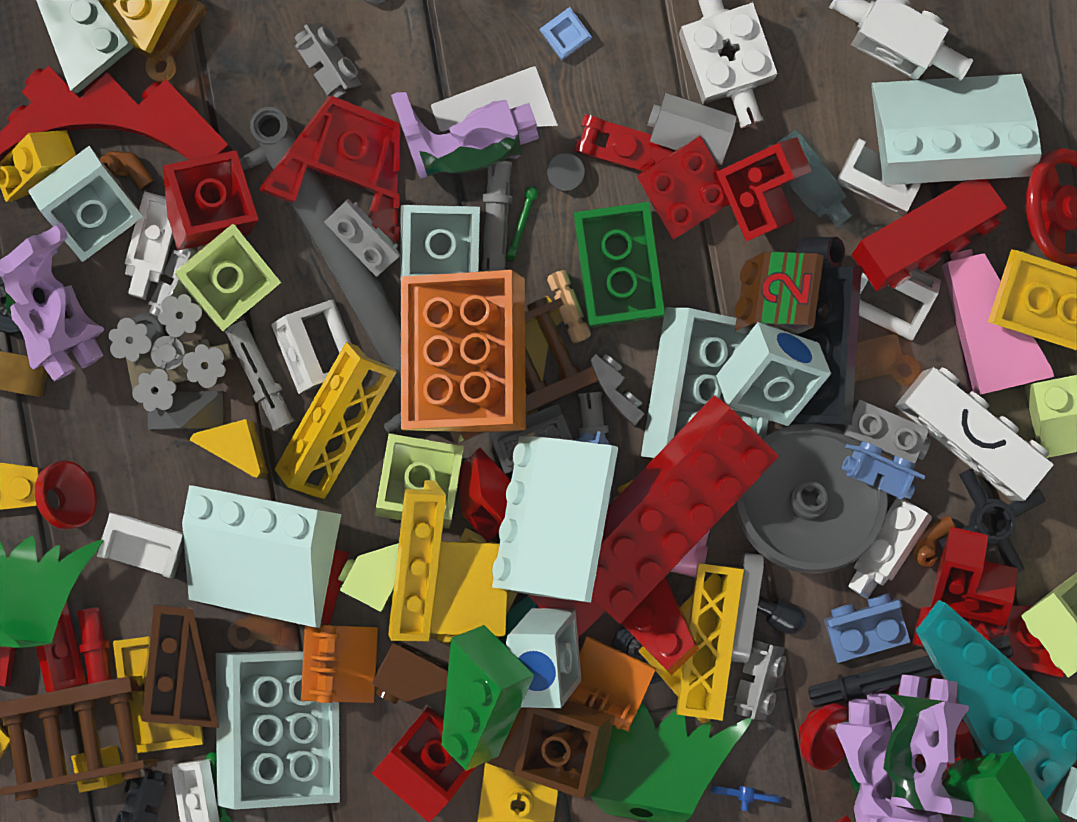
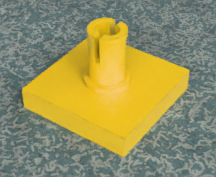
M485 763L477 822H554L558 790L514 776V772Z

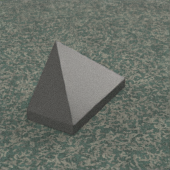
M223 391L174 392L171 394L173 396V405L169 409L161 410L156 408L154 411H148V430L211 429L224 425Z

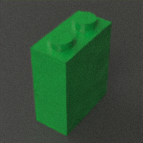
M1013 751L1001 754L988 753L983 757L970 760L966 758L959 759L948 768V775L942 782L943 787L950 796L973 802L974 816L973 818L960 816L964 822H1061Z

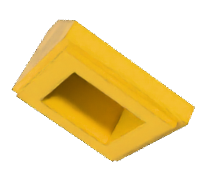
M114 745L100 749L103 768L121 765L117 746ZM85 752L71 756L75 773L88 771ZM122 774L80 781L77 782L79 793L110 787L122 783L124 780H122Z

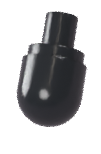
M762 596L759 597L757 611L767 615L766 622L770 623V626L786 634H796L803 629L806 623V616L799 606L785 599L777 598L772 602Z

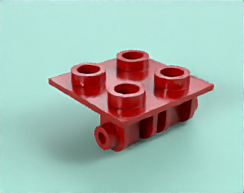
M701 136L658 163L655 160L647 161L641 166L643 172L636 176L672 240L730 204L716 173L719 169Z

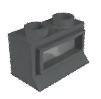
M559 403L526 416V430L489 432L505 474L513 473V452L518 444L519 436H536L573 441Z

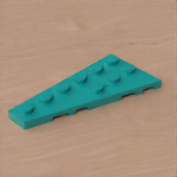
M938 600L915 631L935 668L940 670L944 679L958 682L956 702L969 707V710L963 716V720L983 756L988 753L1001 754L1013 751L1047 800L1077 760V720L947 603Z

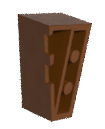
M152 603L140 715L142 722L219 728L195 616L191 607Z

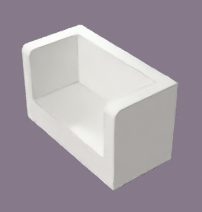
M859 138L855 142L835 183L903 216L908 212L921 183L883 185L880 153L865 147L866 141Z
M110 513L102 537L104 542L99 547L97 557L110 558L163 574L162 576L167 578H174L184 548L183 533L119 513Z

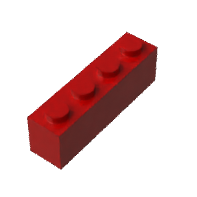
M987 179L965 180L864 238L851 255L856 263L862 266L863 273L876 291L888 285L894 289L911 277L909 273L918 267L921 271H925L941 259L939 255L950 250L954 254L971 242L969 238L978 232L983 237L995 230L1001 224L998 219L1007 207Z

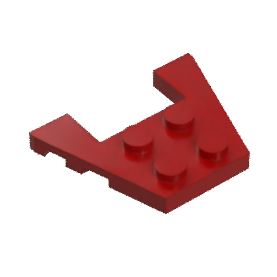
M327 97L261 185L260 191L290 203L295 202L306 168H311L374 193L368 217L373 221L371 225L375 229L379 227L392 242H396L400 236V227H397V209L400 208V194L397 193V172L400 171V123L337 97Z

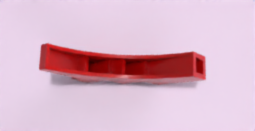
M49 65L44 70L42 68L35 70L26 79L25 84L27 86L21 92L31 103L27 107L21 105L16 108L7 119L10 123L0 131V162L28 133L62 130L71 132L85 129H108L138 134L160 142L188 160L226 153L232 150L225 140L166 79L161 84L156 81L150 85L141 96L144 100L138 105L108 72L102 77L99 75L83 89L85 93L79 97L70 91L68 84Z

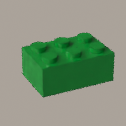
M649 202L574 212L573 220L588 327L595 328L663 318L665 310Z

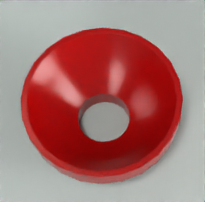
M62 460L50 464L40 472L35 484L36 505L42 516L51 525L60 529H74L87 524L93 517L97 505L95 486L88 473L75 462ZM49 490H53L59 498L57 510L53 509L48 503L47 493Z
M832 703L819 709H814L808 713L806 720L800 725L798 733L803 759L813 768L819 771L831 769L846 756L835 730L838 723L849 720L848 707L839 703Z

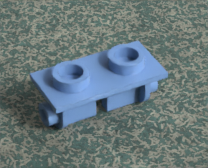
M862 441L860 446L849 444L845 446V448L854 451L852 457L847 456L842 464V470L846 471L848 477L873 486L877 474H881L877 489L891 494L900 500L904 497L907 499L912 497L915 491V485L912 484L914 477L925 479V475L914 471L916 464L898 456H894L892 461L882 457L883 449Z

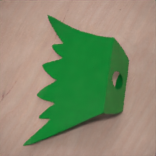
M33 536L24 539L11 552L9 558H7L5 549L0 542L1 647L27 648L52 644L60 615L70 591L84 567L97 552L104 540L85 545L67 555L60 562V545H57L50 549L39 563L37 561L36 544Z
M641 702L628 732L623 729L619 730L616 728L617 726L613 725L600 787L593 791L590 796L594 803L608 815L648 822H686L692 816L715 773L753 719L750 717L735 723L709 738L711 722L708 721L687 737L684 715H677L675 710L655 729V724L649 711Z

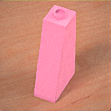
M972 249L951 254V261L943 264L942 268L973 392L982 395L1054 377L1053 370L1034 337L988 323L1001 281L984 253L973 255Z

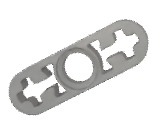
M743 552L739 568L744 569L731 657L733 662L747 663L750 657L764 567V557L760 554Z

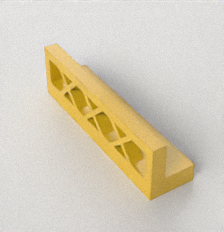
M345 342L274 469L288 488L325 500L397 373L393 367L368 358L358 346ZM368 370L381 374L375 385L363 390L361 383ZM360 402L361 411L358 416L345 422L343 415L346 409ZM342 434L343 442L340 448L327 454L325 447L328 441ZM324 466L325 474L318 486L306 482L312 471Z
M425 480L424 489H405L388 633L391 641H429L446 494L436 481Z
M697 563L689 627L695 641L697 633L702 639L697 644L699 650L707 645L711 651L709 669L703 674H700L692 664L693 656L683 664L676 710L677 715L723 721L744 572L742 568ZM705 572L722 574L720 593L713 599L710 598L703 588ZM703 595L708 603L700 608ZM712 607L717 614L714 632L706 637L698 627V620L701 614ZM692 670L697 678L690 683ZM699 683H702L706 689L704 708L686 707L688 692Z

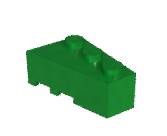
M485 625L452 637L450 644L441 745L466 771L499 756L535 676Z

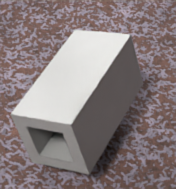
M665 93L661 106L653 105L647 126L653 127L650 142L678 150L701 136L715 163L722 165L734 132L737 116Z
M856 400L853 404L852 425H845L843 428L844 436L860 443L862 441L883 449V454L893 458L898 456L914 464L917 458L920 460L924 459L931 443V439L926 438L929 431L928 428L862 400Z

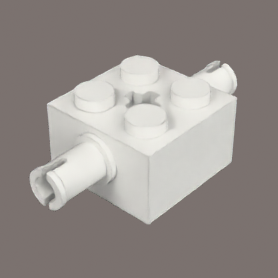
M698 0L703 17L699 21L681 26L679 37L702 104L731 97L741 129L750 127L751 120L753 125L764 121L753 89L774 81L777 71L753 2L729 10L724 9L722 0ZM723 47H728L729 51L735 50L736 53L733 61H729L727 56L720 57L719 54H721Z
M833 0L829 6L830 9H834L859 23L857 27L860 29L851 43L852 46L913 80H917L927 67L933 64L962 81L973 62V59H969L944 45L945 41L943 39L949 29L942 25L943 20L928 11H923L922 14L909 7L910 2L908 0H876L875 2L871 1V3L865 0Z

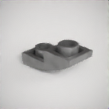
M595 354L590 363L598 378L601 389L614 408L631 425L635 426L644 415L639 409L643 403L626 389L622 394L616 391L617 387L625 379L619 374L623 367L607 354L602 359Z

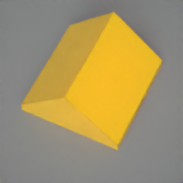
M244 419L193 433L190 441L255 478L265 479L268 474L254 421Z

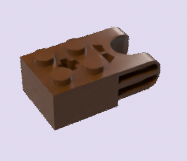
M569 700L561 708L520 707L499 756L485 763L514 772V776L584 799L600 787L615 715Z

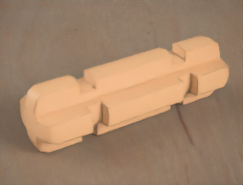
M561 270L550 274L547 281L551 291L556 293L555 300L561 298L564 303L559 308L564 324L569 326L567 332L571 341L579 343L588 339L591 333L587 323H583L582 318H584L574 289L569 287L571 282L567 272Z

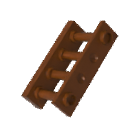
M543 297L527 305L528 312L525 313V324L537 319L561 373L558 374L560 381L548 386L545 380L541 381L525 346L526 414L598 381L593 367L581 371L578 365L574 366L550 314L564 305L561 298L549 302L547 297ZM450 431L456 445L484 433Z
M127 676L0 702V719L3 720V726H8L17 785L0 788V795L15 794V801L38 797L39 789L116 774H122V780L144 777V769L157 767L156 759L139 761L129 701H133L132 693L143 691L142 676ZM109 698L110 704H114L124 764L103 768L94 708H97V700ZM73 705L74 712L78 711L88 771L68 775L58 715H62V707ZM38 712L39 719L43 718L52 778L32 782L23 722H26L25 715Z

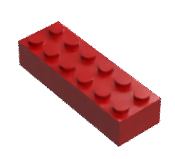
M715 395L608 506L592 599L619 624L625 620L779 457L739 415Z

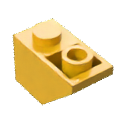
M67 130L28 133L0 162V188L6 202H12L29 195L28 190L76 156Z

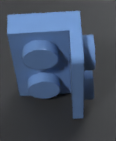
M888 593L867 599L869 606L854 610L853 604L831 609L832 616L824 618L836 662H843L910 643L900 608L903 607L901 599H891Z

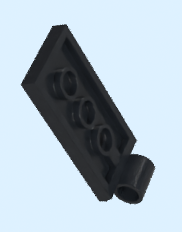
M803 237L797 244L796 253H818L823 255L824 258L814 327L796 335L819 343L831 374L791 423L852 425L862 266L850 265L849 267H842L845 247L839 237ZM825 304H828V313L824 317L822 315V308Z

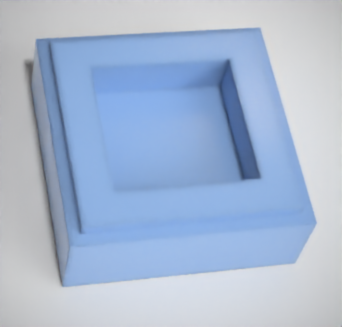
M570 7L540 28L541 34L561 61L592 39L590 33Z

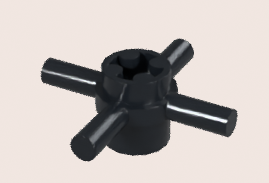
M973 468L963 471L959 476L975 506L969 514V525L962 529L988 535L987 543L996 544L1007 566L1018 568V572L1024 570L1025 567L1009 537L1015 528V518L1046 502L1043 493L1038 488L1031 492L1026 500L1013 501L1010 504L999 499H988ZM999 513L1002 520L996 522L998 530L992 532L991 536V531L986 528L984 522H981L983 519L982 515ZM948 536L938 540L942 551Z

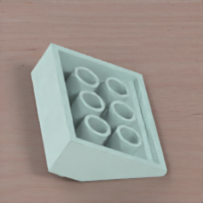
M1022 74L964 77L962 81L958 80V78L872 83L883 185L1031 176L1033 168L1040 161L1042 153L1037 120Z
M665 308L641 456L655 458L714 395L726 404L716 375L747 337V335L735 332L737 318L692 308ZM731 408L762 439L766 437L769 420Z
M519 436L518 444L513 452L514 468L512 479L506 491L507 507L505 518L499 529L501 540L498 557L494 561L492 575L494 577L493 588L534 596L591 603L618 453L617 446L546 437Z
M189 485L182 521L189 600L320 628L341 514Z
M303 651L216 653V716L219 723V728H216L218 806L236 810L340 802L339 702L319 703L317 701H301Z

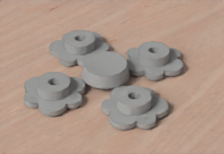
M182 294L178 298L167 296L162 300L161 308L163 312L159 314L158 320L161 324L166 325V331L170 336L158 338L153 345L151 339L146 336L148 333L147 326L144 324L136 325L135 321L131 318L121 319L117 329H112L109 332V339L113 342L110 351L115 358L126 357L129 361L134 362L139 359L140 354H145L151 350V358L154 364L161 368L153 370L151 374H140L138 377L139 384L132 391L133 398L137 402L143 403L144 409L150 412L156 408L167 410L173 405V396L171 394L176 391V384L173 381H168L169 376L165 370L178 367L182 361L184 367L189 370L187 372L188 380L191 382L198 381L204 388L213 387L217 382V377H222L226 373V368L222 364L224 353L220 348L213 347L209 349L206 345L200 344L195 348V352H189L185 355L182 343L175 338L181 336L184 331L186 333H193L197 328L196 321L202 317L201 307L196 303H191V298L187 294ZM179 312L183 313V317L181 319L178 318ZM129 337L133 338L132 344L128 342ZM204 362L208 363L207 369L203 368ZM154 387L158 388L157 394L153 392Z

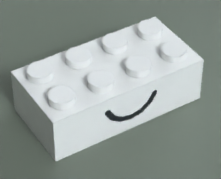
M933 367L922 371L895 407L915 423L928 428V434L970 468H973L976 473L1011 501L1026 500L1054 465L1046 459L1049 452L1034 440H1030L1028 443L1016 434L1019 428L1006 417L1001 415L1000 418H997L986 409L990 405L973 391L967 394L956 386L960 382L959 379L947 369L941 367L938 370Z

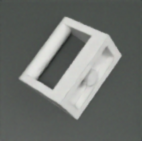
M919 269L910 272L911 277L900 286L894 288L921 301L911 324L861 299L859 316L912 341L934 303L941 284L940 279ZM863 271L861 274L860 294L868 281Z
M334 299L287 314L271 324L298 394L321 386L328 373L323 374L302 322L303 320L324 313L339 353L345 342L351 343Z

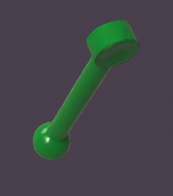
M529 186L524 191L526 200L506 260L514 262L532 202L539 196V191L534 186Z
M210 752L206 755L205 760H210L212 778L217 799V754L216 752ZM218 806L219 821L233 822L232 818L227 815L226 807Z

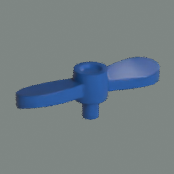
M720 786L711 787V793L738 797V800L742 801V811H748L749 802H753L754 799L782 803L783 798L776 794L756 793L755 788L740 786L739 790Z

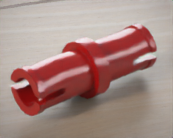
M101 607L76 611L82 638V645H79L80 653H84L88 684L112 680L107 655L110 643L109 640L105 641L100 612Z

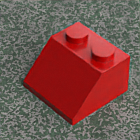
M237 150L164 165L167 217L178 251L207 245L232 224L237 227L243 236L250 235L258 222V216Z
M427 707L371 773L428 822H431L446 806L476 768L474 767L466 771L441 745L444 719L430 707Z

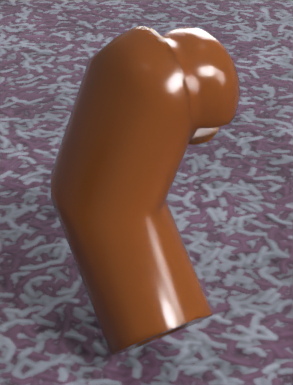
M110 151L100 158L112 175L129 176L140 191H143L155 182L135 153Z
M949 515L928 524L913 547V559L921 566L930 567L937 561L935 554L938 540L948 536L950 527H955Z

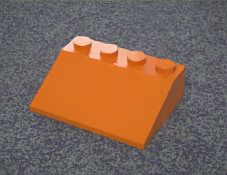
M513 270L401 277L402 430L467 432L526 430L525 278Z

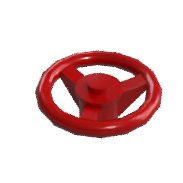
M1059 147L1043 155L1031 172L1026 190V216L1031 236L1041 253L1054 263L1075 268L1077 267V251L1073 253L1065 252L1066 230L1077 228V188L1072 185H1060L1055 165L1061 162L1067 163L1077 170V151Z

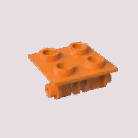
M305 625L301 701H317L319 703H374L375 686L372 685V682L376 676L378 627L320 625V628Z
M587 636L579 654L581 682L567 700L615 715L613 725L617 726L616 728L619 730L623 729L628 732L656 668Z

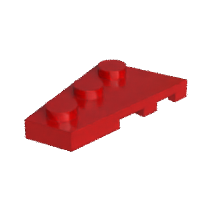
M666 576L621 623L671 676L699 650Z

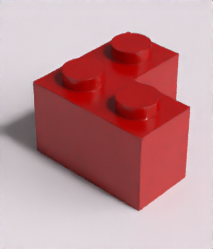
M798 137L779 142L716 172L746 242L796 221L781 186L812 172Z
M950 527L935 577L930 609L940 600L947 603L962 617L1006 626L1014 601L1018 568L985 561L988 535Z

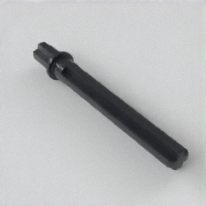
M1008 636L988 640L1007 658L1013 656ZM928 655L847 677L839 674L836 680L810 686L808 694L810 702L815 708L841 701L849 704V699L899 687L902 674L928 679L942 676L939 669L935 668Z

